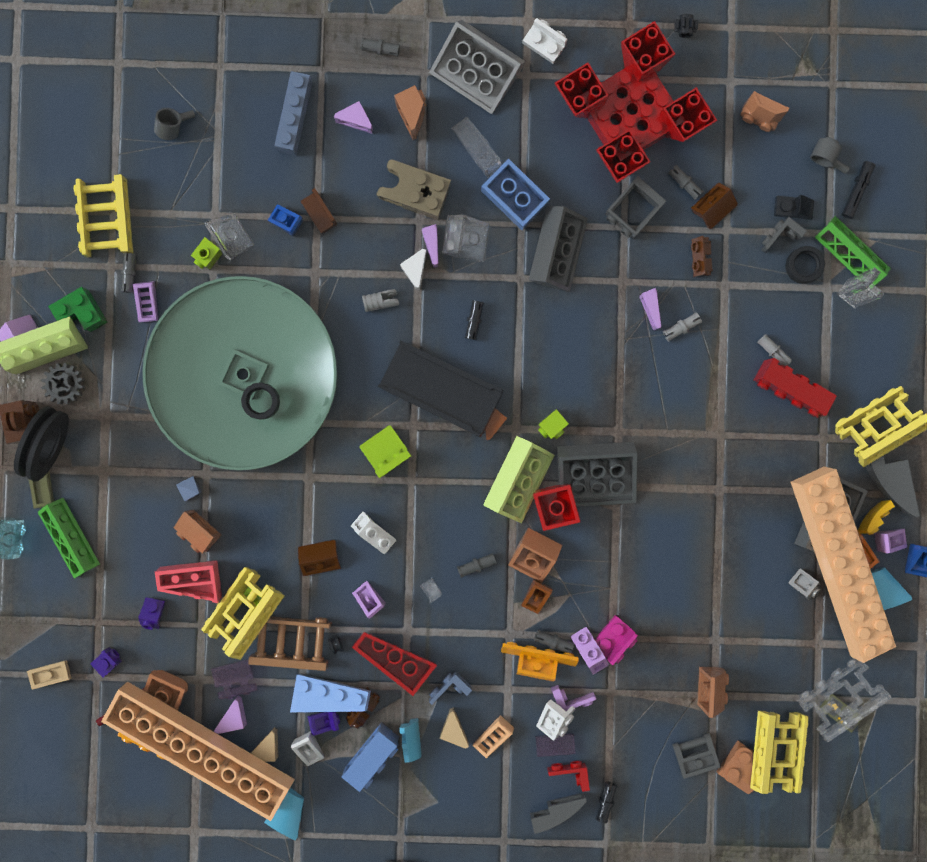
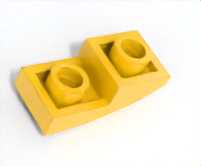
M886 500L875 505L861 522L858 529L859 534L871 535L879 530L878 527L884 524L881 518L890 514L889 510L895 507L893 502Z

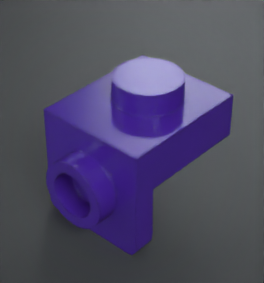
M145 598L138 617L143 628L153 630V628L159 629V620L165 606V601Z
M319 712L307 716L311 735L313 736L330 730H339L338 724H340V719L335 712Z

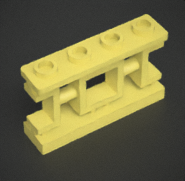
M902 386L890 389L885 396L880 399L875 398L868 406L857 409L853 415L840 419L835 425V433L840 435L842 440L851 435L859 445V447L854 449V455L859 458V463L862 467L867 466L927 430V414H923L922 410L912 414L907 409L904 403L908 401L909 395L904 393ZM892 403L898 409L893 414L886 408ZM884 416L893 427L879 434L870 423ZM904 416L909 424L901 428L902 425L898 422V419ZM861 422L865 430L858 433L854 426ZM871 436L876 444L868 448V444L864 440Z
M244 567L238 574L235 582L227 590L226 595L218 603L216 609L201 629L210 638L217 639L221 634L227 640L222 648L225 651L224 653L230 658L241 660L285 596L280 591L275 590L273 586L266 584L263 590L258 587L256 582L260 575L248 567ZM250 587L252 591L248 596H245L244 592ZM259 595L262 599L260 600L258 605H256L253 603V601ZM243 602L250 609L240 622L233 615ZM227 619V620H229L230 622H229V624L227 625V627L224 628V627L221 626V625H222V624L224 623V621ZM235 627L240 630L236 637L231 635Z
M758 711L751 789L761 794H768V792H773V783H782V790L788 793H792V791L801 793L808 716L799 712H789V721L780 722V714ZM775 728H779V737H774ZM787 729H792L791 737H787ZM777 744H786L785 760H776ZM771 767H775V776H770ZM783 767H788L787 776H783Z

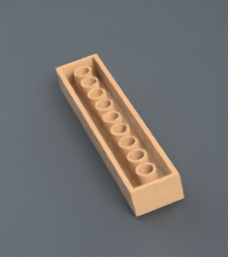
M822 467L791 481L850 656L865 663L895 648L896 644L837 469Z
M128 681L118 689L101 721L269 821L273 819L295 780Z

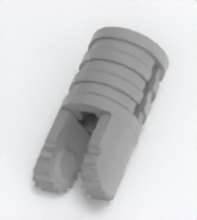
M391 289L366 296L363 295L365 312L398 306V299H389L397 295L396 290Z

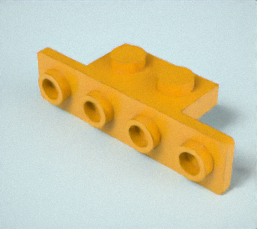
M514 642L503 643L501 648L502 653L519 656L517 675L555 681L558 663L576 666L579 662V657H574V654L571 653L558 654L551 649L543 651L538 650L534 646H518Z

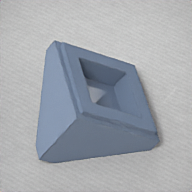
M194 476L176 484L184 501L202 493Z

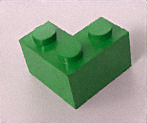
M84 287L78 288L48 306L56 321L71 317L72 321L78 318L84 330L90 332L108 323L92 294Z

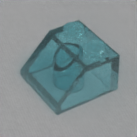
M0 517V559L19 558L22 554L23 544H21L26 529L23 519Z

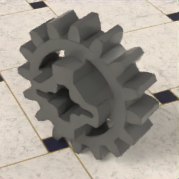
M56 363V368L53 366L49 367L50 373L44 372L47 378L41 379L45 383V386L41 388L47 390L44 395L46 397L51 396V402L57 400V404H63V402L70 404V399L77 401L76 395H83L80 389L85 388V386L81 385L85 378L79 377L82 372L76 371V366L70 367L68 363H64L62 366V364ZM65 371V373L63 372L62 375H56L59 372ZM59 380H63V383L66 384L65 386L67 387H63V384ZM65 392H70L69 395L61 397Z

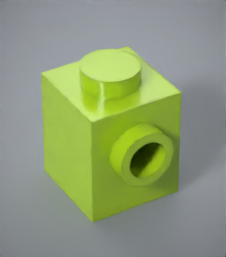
M204 237L191 256L195 258L194 263L200 268L206 267L210 270L223 254V251Z
M556 409L538 424L540 427L538 431L545 439L547 437L549 439L553 437L558 439L564 433L563 429L569 423Z

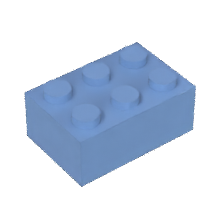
M510 159L481 186V192L521 230L550 201V198Z
M381 722L345 766L342 778L359 792L363 788L367 789L373 782L372 778L375 773L379 774L385 767L387 758H392L398 751L399 736Z

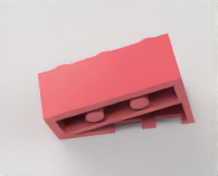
M217 560L162 566L155 571L157 591L190 596L199 600H209L213 603H219L222 599Z

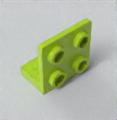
M390 425L360 445V449L375 469V473L379 478L412 456Z

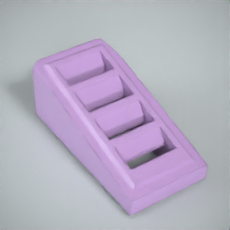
M434 224L422 228V234L432 265L436 268L439 264L437 226Z
M155 282L133 284L138 321H158ZM149 288V292H141L140 289ZM150 296V299L141 300V297ZM142 304H151L152 307L142 308ZM143 312H153V315L143 316Z
M654 288L642 293L639 298L652 329L655 331L661 328L657 290Z

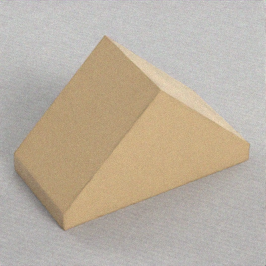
M453 707L449 710L440 733V739L466 749L469 747V741Z
M274 727L251 754L264 762H275L278 758V730Z

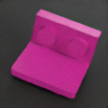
M614 615L594 640L609 663L614 665L615 662L619 663L625 656L624 652L628 647L632 648L635 645L638 635L620 618Z

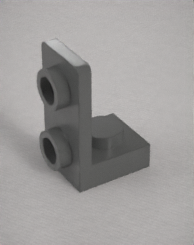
M790 217L784 221L781 219L774 227L776 230L772 236L769 234L762 242L764 246L761 250L763 252L768 250L783 230L793 240H799L807 231Z

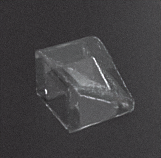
M433 578L421 584V588L429 598L430 603L442 596V591Z

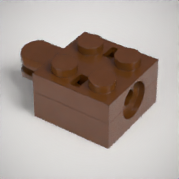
M20 400L0 405V416L6 444H19L26 427L40 410L36 402Z

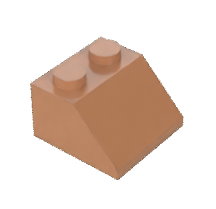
M414 85L394 95L396 107L412 140L417 139L425 115L424 107H426V99L422 90L418 91Z
M195 510L185 511L174 526V529L177 530L176 534L183 540L187 539L191 543V548L197 553L201 552L203 554L207 552L221 536Z
M528 528L508 566L542 583L556 563L562 545Z

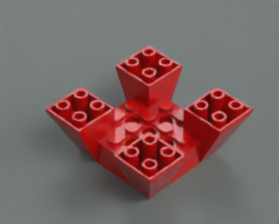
M655 21L621 41L625 68L610 78L600 82L587 62L555 82V86L574 116L588 119L600 138L603 146L596 149L616 183L649 164L650 160L644 150L667 137L684 142L717 122L716 117L697 87L673 101L657 76V73L675 56V52ZM617 93L624 94L625 98H619ZM643 99L650 100L651 104H645ZM627 109H632V110H634V111H635V114H634V115L629 114V113L627 112ZM616 119L618 120L619 124L614 125L611 123L610 120ZM637 125L644 126L645 131H640Z

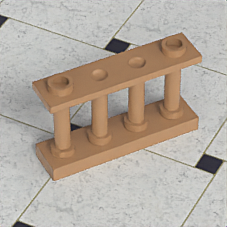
M270 617L258 634L257 651L249 656L248 664L326 671L328 660H325L322 656L324 628H330L332 622L327 621V618L320 617L315 620ZM267 623L278 624L277 647L274 655H266L265 652ZM286 625L298 626L296 650L293 657L285 656L286 654L284 653ZM305 626L317 627L315 654L312 658H305V655H303Z

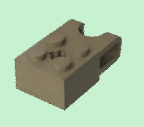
M389 160L387 169L399 178V183L394 188L380 187L376 194L377 197L383 201L439 221L451 187V180L395 160ZM429 191L431 196L424 197L423 192Z

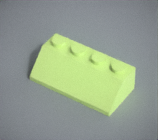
M67 317L1 341L0 364L5 371L17 375L88 349V346L71 317Z
M516 436L483 505L501 515L522 523L534 499L533 493L539 489L555 455Z

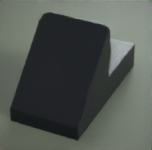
M799 195L797 198L775 197L774 216L813 219V199L804 195Z

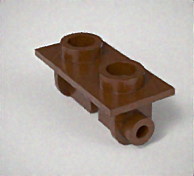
M700 236L691 239L694 277L701 275L711 276V272H713L712 258H706L705 256L711 255V241L709 237Z
M370 693L367 710L372 712L380 702L378 694ZM365 711L347 712L346 720L350 727L354 726L359 729L370 715Z

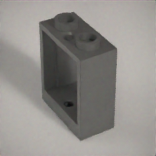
M637 176L606 211V219L612 225H618L621 228L622 234L627 238L631 237L634 239L665 204L666 200ZM633 189L654 207L635 230L613 212Z

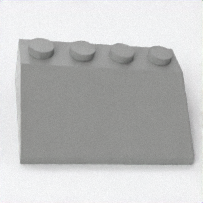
M464 20L456 21L429 73L493 114L516 80L526 61Z

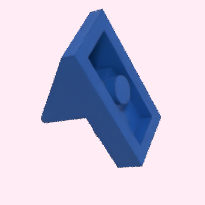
M277 204L267 221L294 236L303 222V218Z

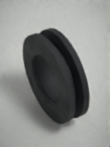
M46 406L39 410L32 418L16 450L14 471L17 475L27 476L29 480L37 482L49 472L58 458L67 436L69 417L66 413Z

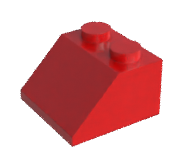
M571 484L554 485L538 489L533 493L543 531L581 522Z

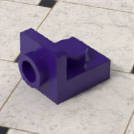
M108 647L90 664L104 678L122 660L115 649Z

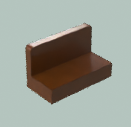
M718 182L691 209L694 214L704 220L707 228L712 229L738 203L732 190Z
M314 188L312 189L313 193L300 202L320 233L323 234L336 226L337 222Z
M335 540L298 547L299 566L303 576L341 569Z

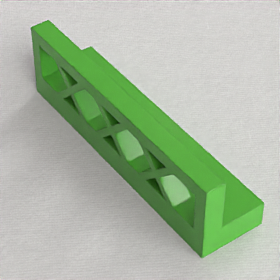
M836 216L815 236L825 248L869 289L886 277L891 269ZM829 230L834 235V241H827L822 235ZM838 245H845L848 248V254H840L838 252ZM851 258L860 259L862 267H854L851 264ZM865 272H873L878 277L870 282L865 277Z
M64 498L51 502L38 511L40 518L74 579L100 565Z

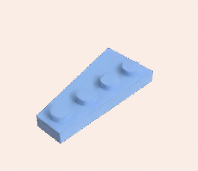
M297 674L290 712L366 711L371 691L313 676Z

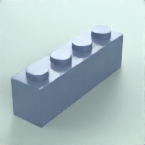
M293 71L290 73L274 145L278 152L297 155L313 83L310 75Z

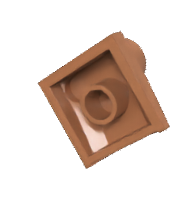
M754 91L745 102L740 115L746 123H754L760 126L761 130L770 132L776 129L778 123L788 112L789 107Z
M153 670L148 677L143 691L178 711L183 697L188 691V685L183 679L166 671Z
M737 741L720 765V768L716 771L726 781L732 783L748 795L754 791L750 788L754 751L740 741Z

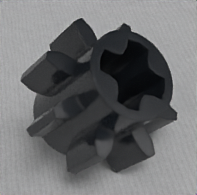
M682 14L674 22V32H679V37L689 38L693 36V32H697L698 20H694V15Z

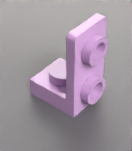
M587 627L571 635V639L593 675L609 666L608 661Z
M558 685L551 687L556 703L565 711L571 706L574 708L581 705L583 707L589 706L596 700V696L592 692L565 703L564 701L568 699L564 689L560 690Z

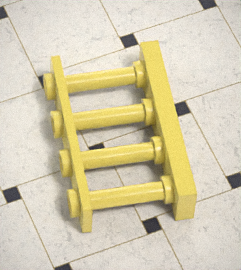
M122 174L114 175L112 183L86 185L80 178L76 179L74 193L77 196L75 210L77 215H79L77 231L81 238L78 244L80 253L90 258L92 257L91 250L118 248L122 253L133 254L127 178ZM113 191L116 195L114 202L87 205L86 193ZM115 210L117 212V219L115 221L89 223L88 212ZM117 229L119 231V238L117 240L90 242V231Z

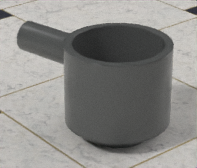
M162 108L156 113L154 132L159 138L164 140L176 139L179 135L181 122L195 118V113L193 110L179 114L174 109Z
M831 137L820 138L810 156L811 160L823 167H835L844 174L849 171L847 165L837 160L842 150L839 142Z

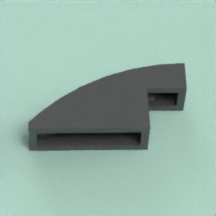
M884 456L866 466L874 484L888 500L893 502L896 508L908 516L920 517L908 460L901 459L885 463Z

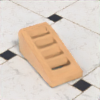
M500 715L473 743V746L485 758H488L513 734L514 727ZM493 731H495V732H496L497 734H499L501 737L499 738L498 736H496V735L493 733ZM488 736L495 742L494 744L487 738ZM483 741L490 747L489 749L482 744Z

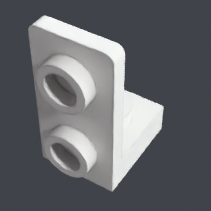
M364 511L351 525L360 537L383 554L396 542L392 535L377 525Z

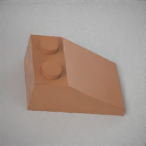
M699 666L697 705L709 718H714L724 711L725 704L727 705L728 694L725 693L726 685L729 684V675L723 668Z

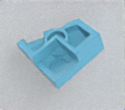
M885 567L871 571L884 610L912 600L911 595Z
M415 718L411 719L409 723L401 724L400 726L405 763L422 757L419 719Z
M290 788L271 821L266 819L264 823L296 841L299 834L304 797Z

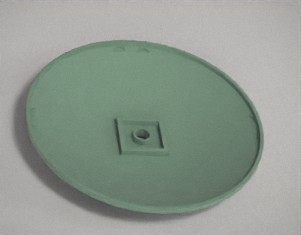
M235 276L219 278L205 282L183 294L171 304L156 323L148 340L143 360L144 393L150 412L160 430L169 441L186 455L199 462L221 469L251 470L263 468L278 463L299 451L314 437L323 425L332 406L336 391L337 362L335 351L328 331L319 316L302 298L291 290L274 282L256 277ZM241 369L248 371V377L244 380H241L238 376ZM262 382L269 384L277 390L280 396V406L274 416L259 420L251 418L245 413L242 408L241 398L245 389L253 383ZM257 390L250 396V406L256 412H266L272 405V397L265 390Z

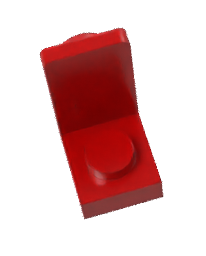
M572 761L569 765L555 763L551 767H547L549 776L578 773L575 774L577 786L581 787L582 792L590 791L587 766L582 761Z

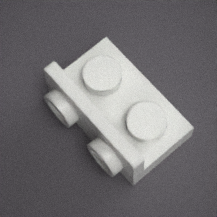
M536 18L522 43L554 64L566 47L567 38L561 31L553 30L545 20Z
M549 700L536 727L553 741L559 736L563 737L569 729L567 726L574 719L572 714L575 708L571 706L565 711L560 705Z

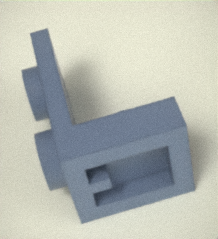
M456 671L453 674L449 673L442 680L443 685L440 688L435 687L431 691L429 703L432 705L452 683L455 684L453 687L458 693H464L466 696L472 691V686Z

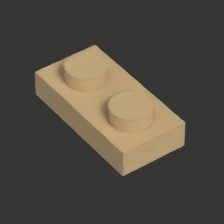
M67 660L27 671L32 690L71 679Z

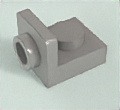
M801 568L788 582L789 585L808 600L811 597L815 598L821 590L819 588L821 586L820 583Z

